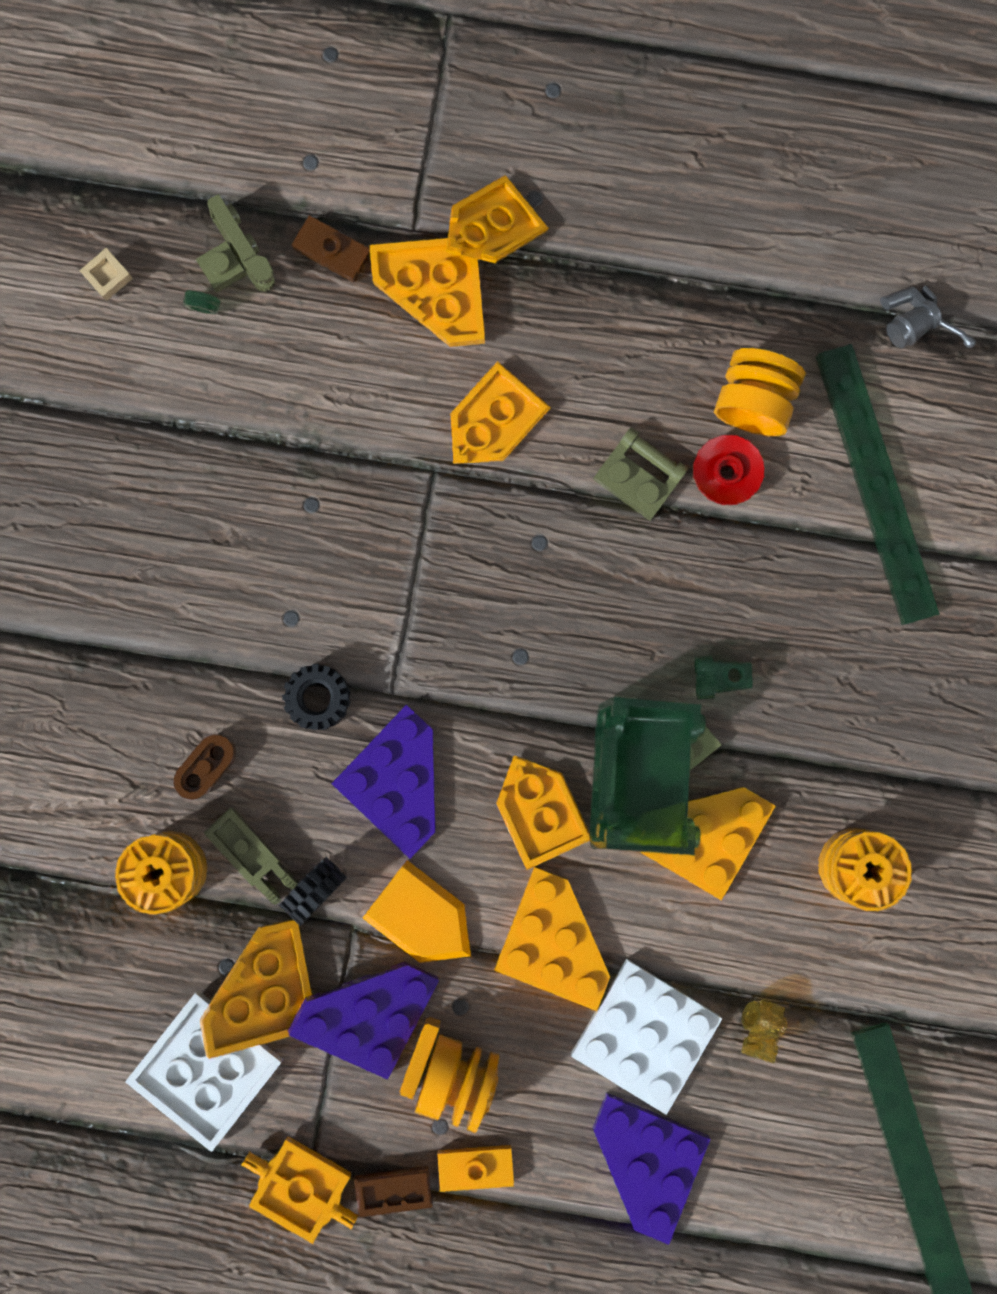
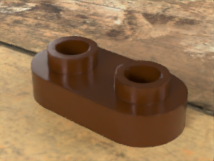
M210 735L200 742L174 775V788L181 797L193 800L202 798L209 793L236 758V748L232 740L223 735ZM216 746H220L224 750V755L220 760L215 759L213 756V749ZM193 774H197L201 780L197 788L192 787L189 782Z

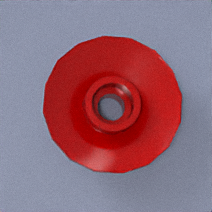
M720 435L709 440L699 449L693 463V478L698 490L708 500L720 505H738L748 501L760 489L764 479V461L759 450L749 440L737 435ZM721 468H730L733 473L732 478H724L720 472Z

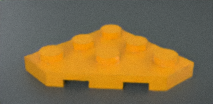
M448 238L370 245L372 280L376 287L449 347L485 344L478 259L446 252Z
M745 787L731 789L726 792L643 812L625 844L722 901L776 805Z
M534 866L494 971L597 1011L610 979L605 963L568 879Z
M293 919L258 927L199 1019L205 1053L208 1059L290 1037L288 1030L305 997L312 995L299 925Z

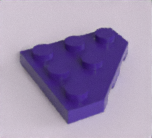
M405 705L331 784L411 859L436 832L433 729L408 705Z
M404 961L391 966V969L372 976L368 974L341 984L342 987L323 994L319 992L305 997L288 1030L289 1036L388 1080L439 979L437 976Z
M606 1092L593 1125L595 1136L634 1230L669 1245L710 1138L707 1134Z

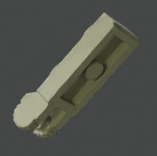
M219 194L208 199L207 204L211 218L253 285L255 284V288L258 291L270 292L273 286H275L272 266H270L266 257L256 255L260 252L252 235L250 233L244 235L238 226L241 223V219L231 203L225 205Z
M230 807L203 832L252 887L255 885L272 904L277 905L282 898L277 889L263 878L271 870L290 889L293 890L298 885L296 878L280 863L281 859L234 807Z

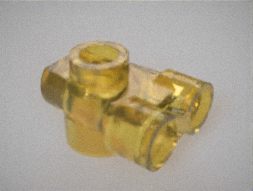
M760 1000V1003L751 1001L746 1005L742 1014V1025L744 1029L749 1031L748 1037L745 1036L741 1049L742 1054L775 1064L779 1050L777 1046L778 1039L783 1036L787 1029V1019L784 1017L785 1007Z

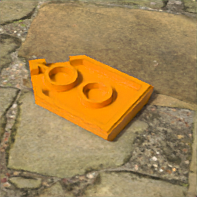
M504 175L452 205L446 252L496 263L546 233L549 228L509 178Z
M497 361L450 413L453 464L504 461L551 407Z
M514 755L496 804L525 868L528 870L592 840V837L563 774Z
M406 860L363 916V919L419 963L471 956L465 904L409 860Z

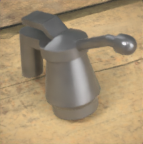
M926 285L922 288L921 293L912 286L880 299L883 308L886 310L908 302L915 308L914 310L897 315L887 325L889 339L898 348L914 345L929 329H934L939 325L960 336L967 348H973L976 345V341L972 336H968L963 330L942 319L940 309L937 307V297Z

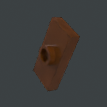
M310 215L292 243L293 250L353 283L370 256V248Z
M429 1166L357 1175L354 1178L359 1218L433 1208Z

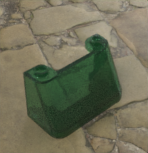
M613 697L600 703L596 716L590 817V845L592 849L695 855V848H698L700 844L701 832L699 826H695L694 820L688 817L691 744L697 741L698 736H703L706 724L705 716L701 714V704Z

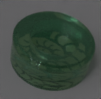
M186 290L183 304L186 308L211 315L218 313L221 302L215 296L193 290Z

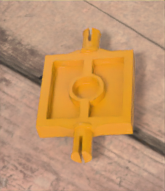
M287 1136L278 1154L271 1158L269 1162L249 1151L241 1165L261 1176L258 1190L251 1200L249 1207L312 1244L322 1227L331 1218L347 1226L350 1230L358 1218V1214L340 1204L342 1191L351 1176V1172Z

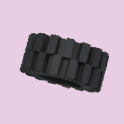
M319 664L304 666L297 673L294 672L290 676V681L285 683L284 688H286L285 694H282V701H285L286 705L284 709L291 716L290 719L294 723L299 724L300 727L311 730H325L337 725L346 716L347 708L351 704L349 700L351 692L345 678L336 670ZM316 683L325 685L331 694L329 705L319 712L309 710L303 700L305 690L310 685Z
M325 857L285 897L279 906L301 926L345 881L347 876L328 857Z

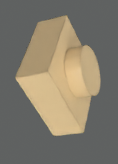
M107 248L79 270L106 301L133 279Z

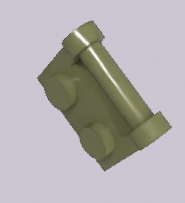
M631 426L596 473L593 480L651 521L689 468L681 462L677 464L639 437L640 432ZM632 448L670 477L665 484L626 457L625 454L628 449Z

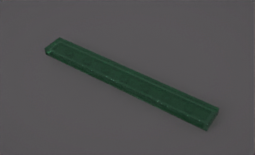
M849 344L818 353L815 358L901 625L939 615L940 613L853 345Z
M884 1022L851 1032L931 1294H973L890 1026Z

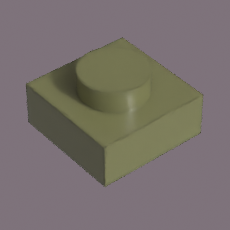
M226 241L196 259L216 293L246 276L245 271Z

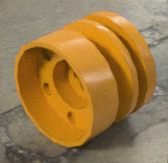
M740 348L735 350L730 361L731 367L728 368L725 376L730 384L722 386L714 414L726 424L746 432L764 436L785 435L794 411V407L789 401L797 399L800 393L799 386L802 385L806 374L805 370L794 360L775 352L757 348Z
M848 828L835 833L824 844L819 856V875L824 887L835 898L864 911H882L894 906L906 894L911 882V862L906 850L894 838L867 829ZM867 863L874 865L870 870L873 875L871 878L863 875L867 872L865 866Z
M166 831L138 838L127 846L117 861L115 880L118 892L127 905L141 913L156 915L172 911L198 895L205 883L208 866L205 853L196 840L184 833ZM162 868L164 875L154 879L152 872Z
M439 1034L414 1113L438 1121L446 1105L454 1107L452 1126L458 1127L464 1111H467L470 1114L466 1130L476 1133L481 1121L488 1114L499 1079V1054L490 1051L484 1067H481L478 1064L482 1048L476 1047L468 1062L461 1060L462 1042Z

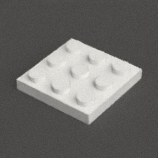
M626 958L603 997L598 1010L595 1011L574 1046L571 1057L667 1115L723 1018Z
M197 991L125 1082L212 1152L284 1059L265 1044L208 1059L205 1053L199 1019L211 1000L200 991Z

